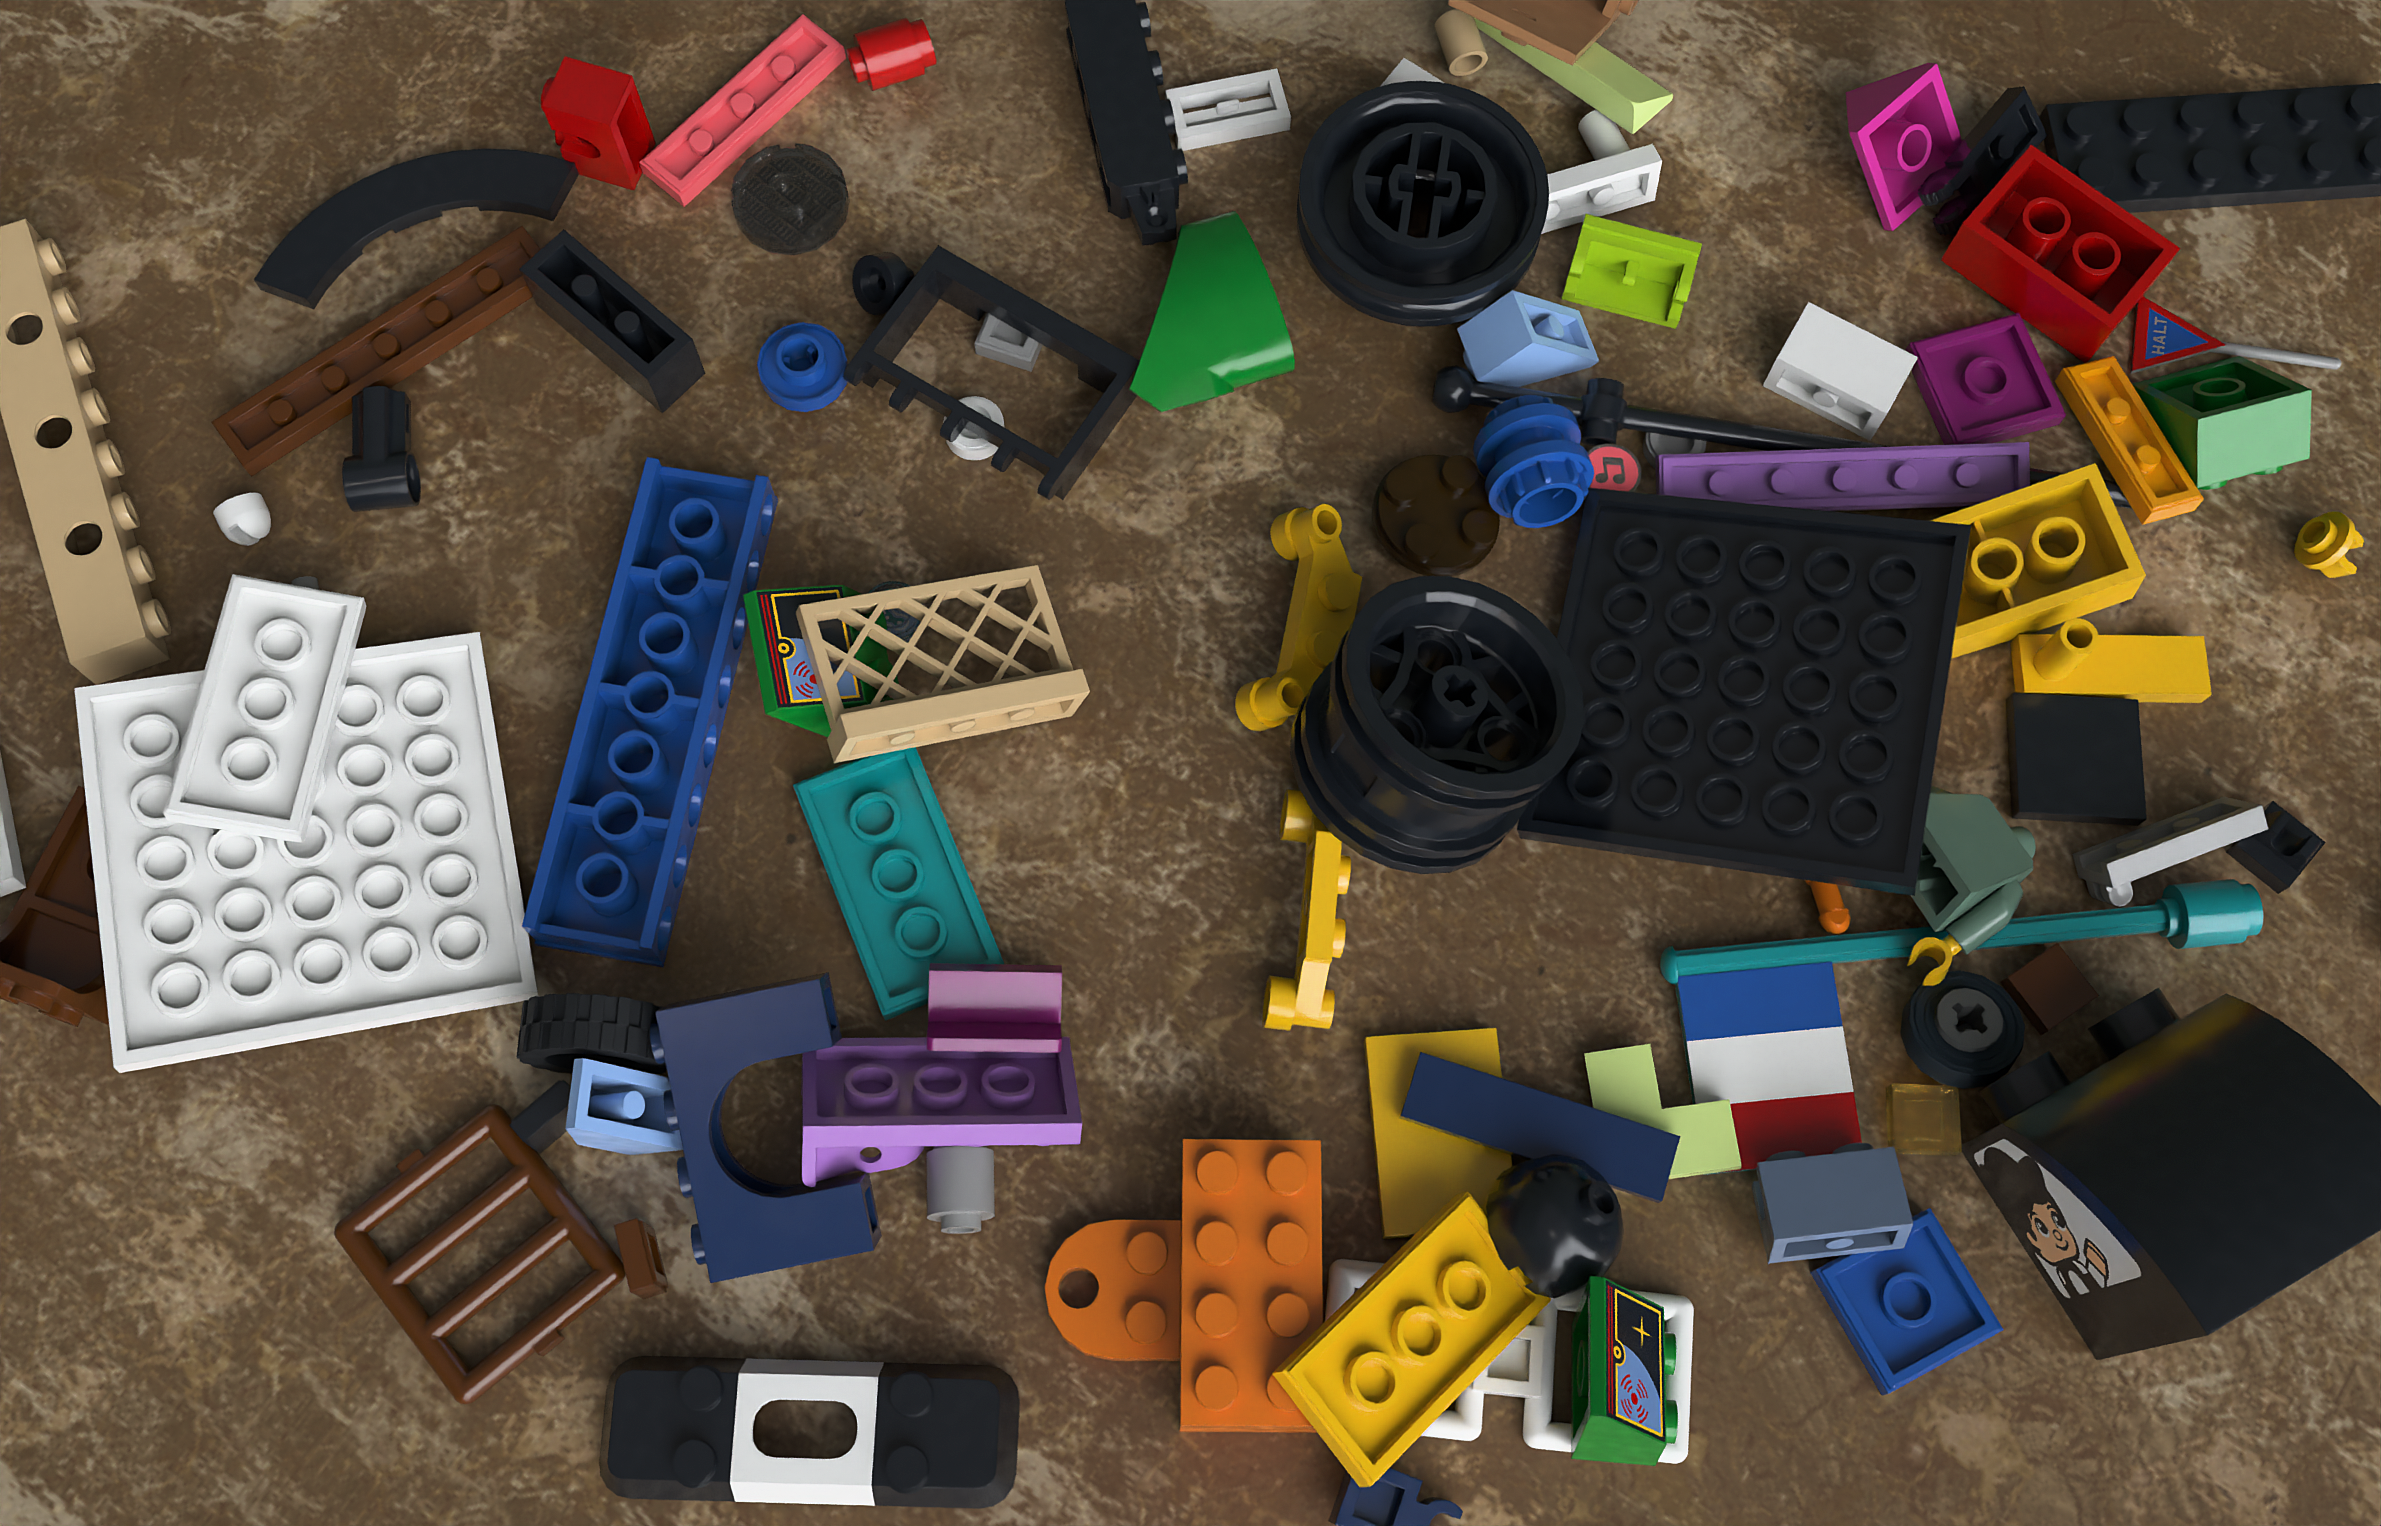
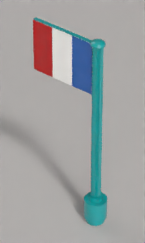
M2235 879L2172 884L2164 889L2162 898L2157 899L2155 905L2013 918L2006 927L1974 950L2157 932L2161 937H2167L2170 944L2176 949L2238 944L2244 942L2247 936L2257 935L2261 931L2263 925V906L2259 893L2253 885L2240 884ZM1930 926L1675 951L1673 946L1664 949L1660 958V969L1665 980L1675 985L1692 1103L1699 1104L1727 1099L1730 1101L1742 1167L1737 1170L1709 1174L1756 1170L1758 1162H1765L1768 1157L1780 1152L1800 1151L1808 1157L1833 1154L1839 1147L1853 1143H1862L1832 964L1909 957L1914 945L1919 940L1926 937H1935L1942 940L1948 935L1945 929L1935 932Z

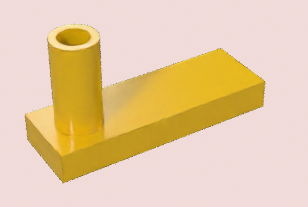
M2073 618L2066 621L2055 634H2018L2010 642L2015 693L2136 699L2138 702L2202 703L2212 695L2204 636L2098 635V631L2092 623L2085 619Z

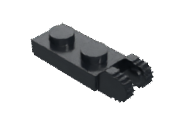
M2024 86L2007 88L1944 162L1946 166L1931 173L1924 181L1925 183L1920 185L1921 188L1918 189V195L1925 206L1943 203L1951 195H1954L1953 192L1956 190L1960 193V196L1946 202L1940 208L1939 213L1935 214L1936 217L1933 218V224L1940 235H1951L1953 232H1958L1962 223L2029 146L2033 145L2037 148L2047 136Z

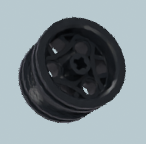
M1418 576L1396 582L1372 596L1364 605L1339 642L1333 661L1319 675L1311 686L1309 693L1299 705L1291 728L1290 758L1297 785L1312 812L1336 838L1361 856L1388 868L1417 874L1450 873L1476 864L1495 850L1516 825L1528 807L1529 801L1543 792L1565 766L1579 744L1584 724L1583 692L1574 665L1558 639L1533 613L1509 596L1483 584L1451 576Z

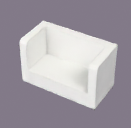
M1808 302L1774 362L1763 386L1870 441L1886 417L1918 357Z

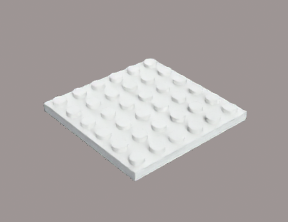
M480 632L355 649L304 843L167 821L164 816V807L204 670L74 688L113 1066L119 1073L516 1003L538 996L529 935L522 927L525 910Z

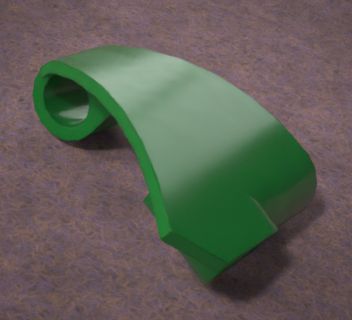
M1236 211L1183 224L1179 229L1176 247L1162 295L1128 389L1160 413L1224 396L1234 392L1235 388L1287 374L1295 369L1293 347L1276 293L1260 254Z

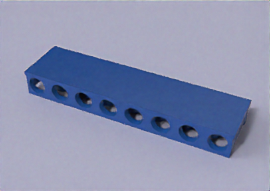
M646 458L522 927L535 940L534 944L536 946L664 967L748 625L743 595L757 589L778 503V498L774 494L769 477L756 475L755 481L666 467L661 465L659 459Z

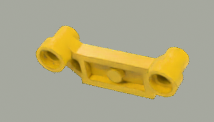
M1321 504L1311 509L1298 507L1277 516L1272 523L1270 535L1275 550L1283 558L1290 561L1299 560L1277 672L1271 678L1265 677L1244 684L1236 695L1235 708L1237 715L1243 725L1250 730L1264 731L1280 726L1289 716L1297 713L1299 705L1309 693L1313 683L1327 665L1333 661L1339 642L1355 618L1362 576L1352 571L1339 537L1342 530L1341 517L1337 510L1330 505Z
M1286 789L1280 818V840L1306 843L1296 969L1294 978L1269 975L1263 1000L1262 1026L1263 1028L1290 1031L1292 1025L1330 1029L1334 1013L1335 993L1334 990L1325 989L1332 957L1340 958L1343 952L1346 922L1345 919L1336 918L1337 894L1345 895L1347 893L1351 872V857L1341 855L1342 841L1336 838L1312 812L1302 792Z

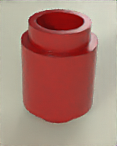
M905 17L854 33L855 46L846 49L856 82L867 81L872 91L925 75L924 68L936 65L934 48L922 19L909 22Z

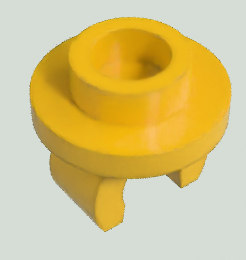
M2328 512L2309 520L2301 528L2295 543L2294 553L2296 559L2305 567L2313 570L2320 569L2325 576L2337 578L2356 574L2357 567L2346 559L2345 553L2349 549L2363 547L2364 539L2355 530L2353 521L2341 512Z

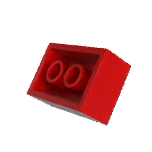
M2030 145L1962 223L1941 261L2015 314L2020 313L2022 319L2081 361L2087 363L2150 289L2181 248L2042 151Z

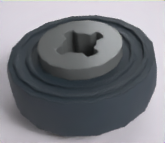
M1959 970L1947 972L1945 978L1935 986H1924L1922 983L1918 985L1903 1008L1900 1034L1908 1056L1923 1073L1941 1084L1968 1089L1987 1086L2008 1073L2023 1049L2025 1024L2018 1005L2003 987L1983 975ZM1958 1020L1965 1021L1962 1025H1957Z

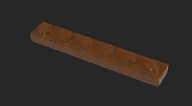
M520 226L211 423L251 477L351 414L352 397L359 395L363 388L386 386L390 389L532 298L533 296L519 269L541 249L525 228Z

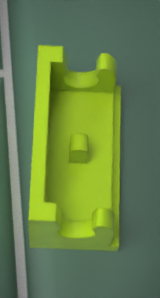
M1585 214L1561 299L1676 329L1684 302H1687L1702 243Z

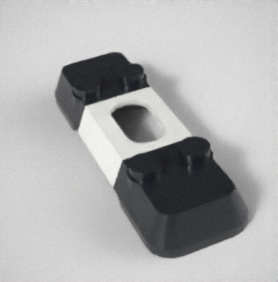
M679 1356L632 1357L618 1365L610 1376L607 1385L599 1457L600 1476L609 1490L617 1496L629 1499L969 1509L993 1507L1006 1499L1015 1484L1020 1418L1019 1391L1010 1375L1000 1368L988 1365ZM770 1401H837L845 1403L853 1410L857 1418L858 1428L855 1444L842 1457L834 1459L776 1458L766 1456L758 1450L753 1439V1423L760 1408Z

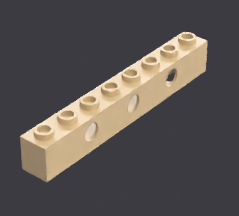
M25 218L0 227V411L69 662L95 685H99L170 660L164 636L171 634V626L164 608L151 595L148 582L155 580V571L145 549L136 543L133 529L140 527V519L131 498L126 492L121 491L118 476L125 474V468L116 446L111 440H107L103 425L110 422V416L100 393L95 388H92L88 374L95 372V364L85 342L80 337H77L73 324L80 322L81 317L73 296L66 287H62L59 274L66 272L64 258L55 241L50 237L43 239ZM25 315L39 317L43 324L40 336L29 344L21 345L15 320ZM52 418L67 419L72 425V434L69 440L60 447L50 449L43 423ZM85 523L99 526L102 531V541L99 547L90 554L80 555L73 529Z

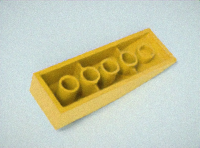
M2096 463L1930 520L1971 525L1952 659L2013 640L2018 634H2030L2130 600L2134 597L2146 576Z

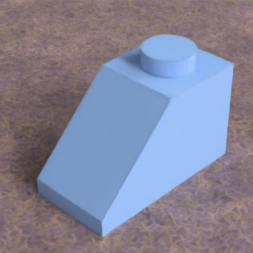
M1514 290L1457 328L1465 348L1463 353L1464 362L1470 373L1477 381L1521 387L1590 368L1599 362L1579 310Z
M586 1058L574 1059L565 1129L577 1145L627 1155L683 1150L680 1131H671L665 1116L664 1092L671 1090L668 1077Z

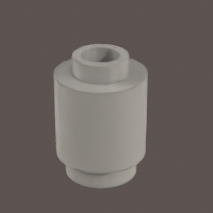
M933 1146V1150L926 1153L927 1219L941 1222V1232L967 1234L981 1231V1221L995 1217L994 1151L987 1148V1146Z

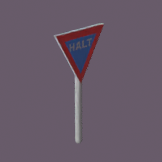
M2144 296L2136 304L2130 374L2208 352L2333 370L2341 366V360L2335 357L2222 342Z

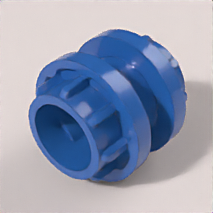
M1525 395L1512 398L1495 407L1487 415L1483 428L1479 430V434L1474 441L1473 454L1479 471L1487 477L1485 491L1490 506L1498 514L1512 518L1517 526L1542 528L1562 522L1581 507L1584 497L1589 492L1588 488L1594 477V468L1587 450L1580 445L1581 432L1576 417L1569 409L1553 404L1552 399L1548 397Z

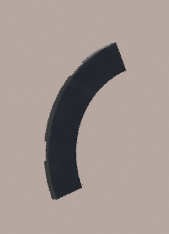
M486 148L428 155L393 165L354 183L313 210L289 232L270 254L254 278V281L262 291L315 309L327 289L338 276L363 254L364 246L393 229L397 233L418 223L441 217L443 215L442 211L464 207H478L480 211L515 212L554 221L579 172L574 162L553 156L520 150Z

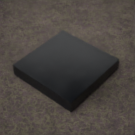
M2014 692L2006 699L2012 819L2139 826L2147 820L2138 700Z

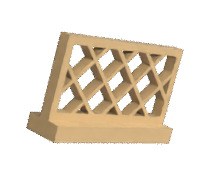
M1038 565L803 604L798 606L795 613L831 728L827 742L834 763L1071 717L1090 693L1083 669L1073 670ZM1026 587L1033 608L1027 621L994 602L1001 590ZM992 592L989 598L981 595L982 593ZM958 598L980 611L968 632L935 613L942 600ZM933 602L929 609L922 605ZM899 608L921 621L909 642L902 640L876 624L883 610ZM872 613L869 619L861 614ZM986 615L1018 634L1007 655L974 636ZM838 618L860 632L847 654L822 639L818 626L819 621ZM1035 620H1037L1039 629L1033 626ZM927 626L960 645L948 666L914 647ZM867 636L900 655L887 677L854 658ZM1024 639L1047 651L1053 670L1035 673L1013 659ZM966 649L999 668L992 681L976 684L954 671L955 666ZM906 660L940 679L932 693L915 695L894 682L895 677ZM830 662L839 666L834 674ZM845 671L879 690L871 704L844 709L837 683ZM1005 672L1012 676L1011 678L1001 679ZM945 683L953 687V689L942 690ZM885 694L894 699L881 702Z

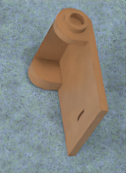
M1449 0L1448 5L1502 31V36L1522 46L1529 44L1573 66L1617 20L1621 12L1630 16L1639 0Z

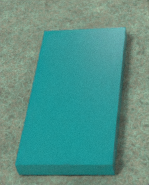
M916 747L863 757L793 784L885 1021L928 1004L930 963L1004 964Z

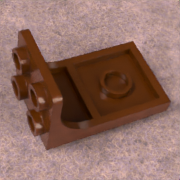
M81 786L77 787L33 870L26 888L23 889L13 910L0 926V999L16 1005L19 1002L39 1009L38 1012L75 1027L79 1026L83 1016L106 1025L109 1024L85 788Z

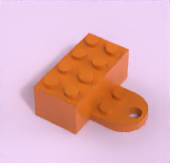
M1183 1139L1181 1220H1109L1088 1224L1065 1239L1050 1261L1044 1288L1049 1316L1063 1339L1085 1355L1112 1361H1180L1179 1432L1317 1433L1272 1373L1323 1324L1321 1140ZM1071 1272H1088L1098 1282V1295L1094 1302L1085 1308L1076 1309L1069 1307L1060 1297L1059 1289L1061 1282Z

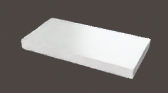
M232 574L163 814L167 821L304 843L366 611V603L363 597Z

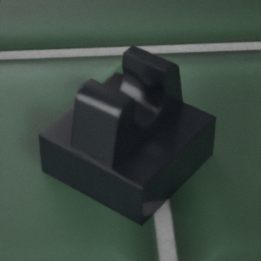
M2272 801L2263 807L2268 830L2234 842L2226 853L2279 894L2292 885L2326 842L2276 802Z

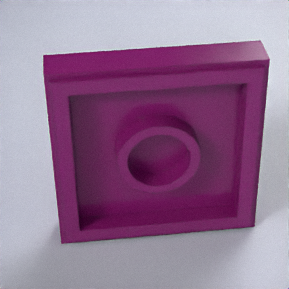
M2020 313L1911 342L1905 349V351L1918 357L1911 371L1944 445L1996 443L2057 426L2066 417V413Z

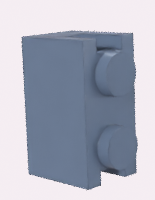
M1853 1143L1839 1147L1833 1154L1806 1157L1805 1153L1800 1151H1785L1768 1157L1765 1162L1757 1163L1756 1171L1759 1181H1753L1752 1192L1768 1264L1905 1247L1914 1223L1894 1147L1873 1149V1146L1868 1143Z

